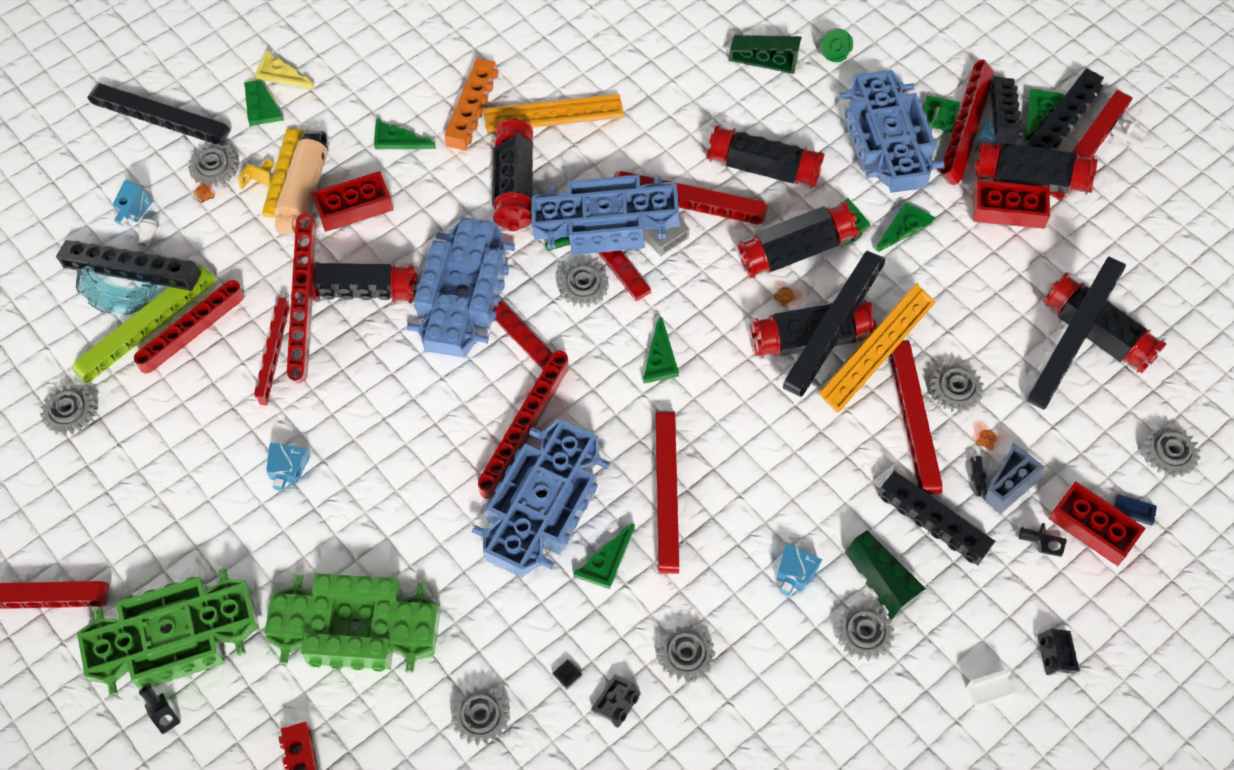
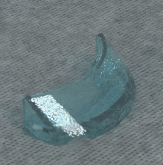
M85 266L77 270L75 288L78 293H82L88 300V304L95 309L113 315H129L141 310L151 302L158 285L142 284L140 289L137 290L120 289L106 283L89 266Z

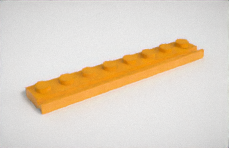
M620 94L484 109L487 133L495 132L496 127L500 123L511 118L524 121L534 128L624 117Z
M915 283L817 394L836 413H839L932 308L936 301L918 283Z

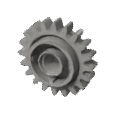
M209 144L208 149L202 146L203 151L196 150L197 155H191L193 160L188 161L190 165L188 170L195 183L199 182L201 186L205 185V183L208 188L211 184H214L215 188L218 186V183L224 185V180L230 182L229 176L235 177L234 171H238L237 165L239 164L236 155L232 152L231 148L227 149L225 145L220 148L219 144H216L215 148H213Z
M586 260L583 265L577 261V266L571 263L570 269L565 267L564 273H560V279H558V289L561 292V297L566 298V303L572 301L573 306L579 303L580 308L583 307V304H586L589 308L591 302L597 305V299L603 301V295H607V289H609L606 271H601L600 265L594 268V262L587 265Z
M952 362L949 367L945 363L943 369L938 367L937 371L933 373L929 383L931 385L929 391L934 392L932 399L939 398L937 405L944 403L943 409L950 406L951 412L957 408L959 413H961L963 407L966 411H969L970 407H976L977 402H980L981 396L984 393L982 389L984 383L980 382L981 376H975L976 370L970 372L969 365L963 368V364L960 363L956 367L955 363Z
M72 384L70 389H67L63 385L62 391L56 388V394L49 393L50 399L43 400L46 405L40 406L43 411L40 413L43 424L49 431L53 430L56 435L61 432L65 436L67 431L74 435L75 429L82 432L81 426L88 427L86 421L94 420L91 416L96 414L94 408L97 405L94 402V397L87 389L84 390L82 386L76 389Z
M1170 425L1166 429L1162 426L1158 430L1154 429L1147 436L1143 444L1145 447L1143 454L1148 455L1145 460L1152 461L1153 463L1150 467L1157 466V473L1163 470L1166 477L1169 473L1172 474L1173 478L1178 473L1181 477L1186 473L1190 474L1201 458L1198 455L1201 450L1195 448L1198 442H1191L1193 435L1187 437L1186 430L1180 433L1178 426L1174 430H1172Z
M861 603L859 609L852 605L851 611L845 609L844 615H840L838 619L840 622L836 625V628L839 629L836 632V636L842 637L839 639L838 644H845L844 652L851 650L850 657L858 654L859 661L863 656L866 657L867 661H870L871 655H873L877 660L879 653L885 655L886 649L891 648L892 644L890 642L895 637L891 634L895 629L888 627L892 621L891 619L885 620L886 612L879 614L880 607L872 610V604H869L868 608L865 609L864 604ZM860 629L868 630L870 635L862 634Z
M685 624L684 630H681L677 625L675 633L669 629V637L662 636L664 643L660 642L658 644V648L661 650L657 651V656L662 658L658 660V664L664 665L662 668L663 673L670 671L669 678L676 675V680L679 682L683 677L685 683L688 684L690 677L694 682H697V675L703 679L705 677L704 671L710 673L711 667L709 665H714L715 660L712 657H715L716 651L711 650L714 648V643H708L710 636L702 637L703 629L697 633L696 626L688 630V626ZM687 650L692 655L684 657L681 655V652Z
M485 685L482 686L481 691H478L477 687L474 686L473 693L466 689V697L458 696L461 703H453L457 710L451 711V715L456 717L451 720L452 725H457L454 728V732H461L459 735L461 740L467 737L468 745L475 740L476 747L480 745V741H483L485 746H488V739L496 743L495 735L503 737L501 729H508L505 721H511L510 716L507 715L510 712V707L505 706L507 699L500 700L502 697L501 692L494 695L493 687L489 692H486ZM479 712L486 713V717L482 720L475 718Z

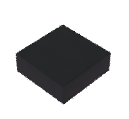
M569 659L552 673L566 690L582 677V673Z

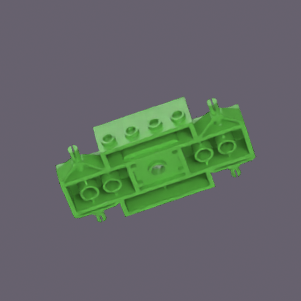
M223 568L218 570L219 583L208 589L201 577H189L183 582L177 584L170 583L158 590H148L135 597H125L122 601L116 602L119 619H105L103 608L97 607L98 610L94 608L95 620H93V623L77 632L84 676L91 682L106 684L109 696L113 697L118 695L116 682L128 671L131 681L141 689L145 685L154 687L225 664L219 641L235 644L237 656L246 654L244 640L254 631L260 629L252 593L245 580H230L227 569ZM165 625H172V630L169 633H162Z
M315 573L312 594L302 588L304 576L296 574L292 587L278 593H272L264 634L269 644L280 649L279 664L287 665L289 653L301 649V655L311 667L320 668L322 665L330 666L333 669L351 667V669L358 671L363 670V668H370L376 672H384V670H391L393 652L406 658L405 672L409 673L410 671V673H414L415 661L417 662L418 659L435 655L441 610L437 603L425 596L426 583L422 582L421 584L419 582L417 584V593L401 601L402 588L397 578ZM353 621L360 622V627L356 630L349 628Z

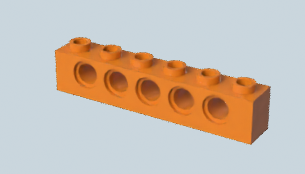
M476 58L444 135L446 147L466 151L468 144L471 145L472 134L478 128V120L482 118L483 107L487 105L489 92H492L494 87L493 82L498 78L499 70L496 67L495 61Z

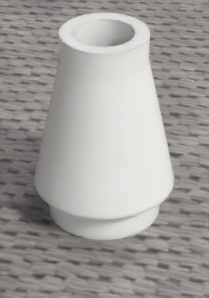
M143 219L139 223L138 245L149 247L158 229L155 221Z

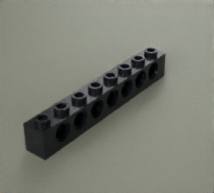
M1086 68L1026 146L1052 150L1054 148L1058 149L1063 141L1062 137L1068 136L1071 131L1070 127L1077 124L1080 118L1078 116H1083L1088 108L1087 104L1091 105L1096 97L1095 94H1099L1103 89L1104 85L1102 82L1104 76Z
M65 240L56 255L62 267L66 269L189 291L194 289L201 276L197 264L191 260L186 261L174 257H163L157 254L151 255L127 249L112 248L110 246L105 247L94 243L88 244L80 241Z

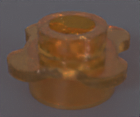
M200 185L194 191V195L197 196V200L200 203L215 197V194L211 192V188L207 185Z
M787 287L780 288L778 293H774L773 296L783 307L788 306L789 302L796 299L795 294Z
M980 430V436L975 441L976 445L986 447L989 451L993 450L998 436L990 430Z

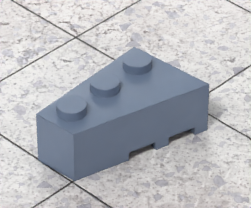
M1013 442L1010 451L1004 458L1000 469L988 488L986 503L1002 514L1041 480L1044 466Z

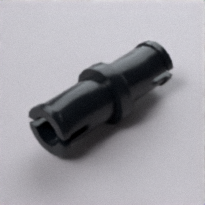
M975 456L976 461H974V457L969 459L972 470L970 476L974 482L975 495L982 497V492L986 496L988 491L985 481L987 475L983 469L982 457Z

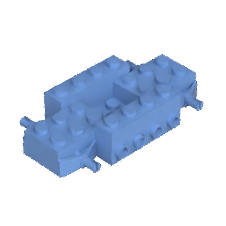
M893 70L856 74L851 89H849V92L839 93V100H852V102H848V108L845 110V122L862 172L865 173L867 179L879 178L889 188L890 193L925 188L929 182L931 171L937 168H944L943 160L932 161L934 150L937 148V141L933 138L931 125H928L926 112H923L922 101L918 99L916 93L902 95L904 91L914 90V83L903 84Z
M639 175L568 181V193H555V187L551 185L550 189V185H548L546 194L532 196V230L535 240H548V248L551 249L552 244L554 249L555 240L561 237H569L572 255L645 248V229L658 230V238L662 239L663 233L664 239L666 238V229L680 226L677 185L674 182L663 183L661 175H658L659 180H657V175L654 176L655 182L653 184L642 186L640 185Z
M461 217L460 222L449 233L437 232L436 239L446 240L447 242L433 240L414 299V309H416L418 317L425 319L419 325L408 323L407 331L418 332L424 351L465 358L477 342L488 344L489 336L479 335L476 333L474 326L490 329L491 323L495 322L496 311H494V307L499 306L498 301H501L500 292L505 287L504 278L509 273V265L506 262L504 249L514 251L515 243L503 241L496 222ZM462 287L467 288V291L463 293L458 290Z
M561 419L556 420L543 432L534 427L531 428L529 435L541 440V450L524 444L522 449H518L513 465L508 466L505 472L506 477L503 482L500 481L495 490L496 494L486 504L488 520L493 525L486 528V530L477 525L472 529V533L483 539V554L486 561L521 578L539 567V565L553 570L556 562L545 558L543 548L561 555L598 488L596 475L587 471L595 465L608 469L611 464L610 461L600 457L597 435ZM540 490L548 493L544 498H539L536 494Z

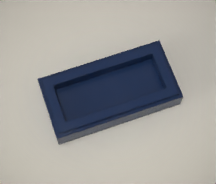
M1119 494L1115 496L1113 505L1115 508L1137 522L1151 526L1154 524L1157 505Z

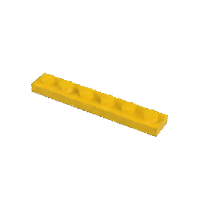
M286 129L263 207V217L277 218L274 211L298 140L304 137V130Z

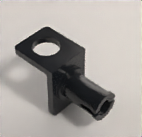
M1045 523L1041 524L1039 531L1021 527L1018 536L1019 540L1035 542L1038 545L1039 553L1058 557L1063 556L1067 543L1066 538L1048 535ZM1056 541L1060 543L1061 547L1058 550H1051L1048 547L1049 543Z
M145 685L139 690V695L146 702L144 707L148 716L161 734H165L180 723V719L170 707L163 693L157 695L151 685ZM165 715H170L172 717L171 723L165 726L161 725L160 719Z

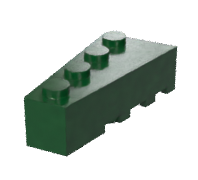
M734 35L730 47L729 61L794 74L799 58L802 36Z
M868 530L857 536L845 552L859 574L865 576L869 589L873 588L878 595L877 600L881 606L884 605L889 612L887 615L891 621L913 605L926 590Z

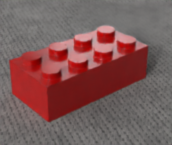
M380 171L311 192L325 232L394 211L391 197Z
M977 180L973 190L972 222L1045 229L1050 218V187Z
M1077 481L1073 483L1048 518L1117 567L1125 559L1146 529Z

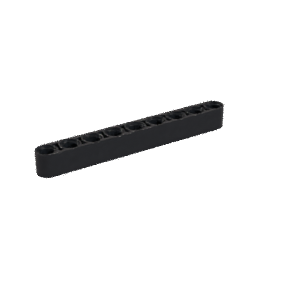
M97 83L87 96V99L98 107L215 145H222L231 132V129L222 122L101 83Z
M866 251L785 378L783 383L784 390L799 397L806 393L882 271L885 257L871 251Z
M1110 256L1106 258L1026 402L1042 410L1046 409L1127 265L1126 263Z

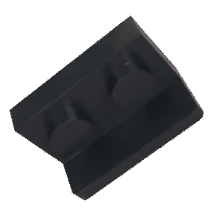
M1051 628L1038 635L1046 675L1051 676L1057 672L1075 674L1080 671L1071 631Z
M614 674L591 710L594 714L609 720L614 727L619 728L622 722L626 720L632 707L638 702L641 693L633 682Z

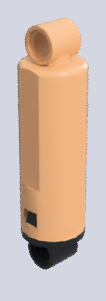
M306 131L304 137L298 140L274 211L277 217L275 229L278 234H295L296 218L300 214L309 213L313 201L311 192L317 189L329 151L325 131Z

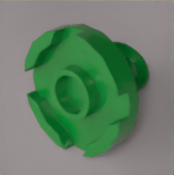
M842 28L830 29L823 35L820 41L821 54L825 59L833 63L841 62L847 58L850 51L852 52L853 38Z

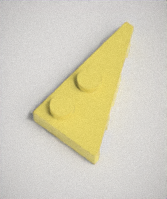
M265 51L255 74L256 79L308 89L314 88V84L306 76L302 77L293 67L285 64L280 58L276 59L273 57L271 52Z

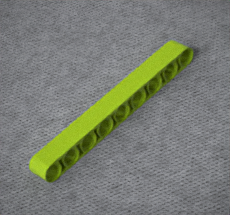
M203 264L197 265L201 276L192 291L172 287L167 288L78 358L71 367L72 371L85 383L91 382L212 286L216 276Z

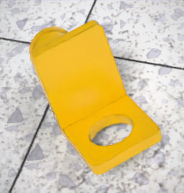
M265 159L259 167L248 164L238 175L240 189H244L252 179L270 186L271 178L269 171L274 167V163L270 159L269 161ZM245 174H247L246 179L243 182V177Z

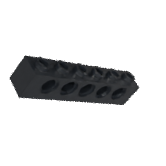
M993 77L990 96L995 143L1017 145L1018 139L1022 137L1023 128H1021L1022 119H1020L1021 111H1019L1018 86L1015 85L1014 78Z
M895 470L879 490L878 496L883 502L891 504L900 514L908 516L917 526L925 528L934 538L942 540L951 550L959 552L969 563L979 566L996 542ZM897 494H903L905 498H901ZM914 505H918V506H920L922 509H921V510L916 509V508L914 507ZM931 517H935V518H937L939 521H938V522L933 521V520L931 519ZM948 529H953L956 533H950ZM965 541H970L973 545H967Z

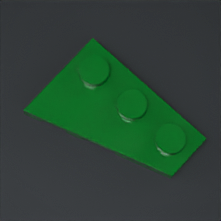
M261 80L244 82L249 126L284 121L282 114Z

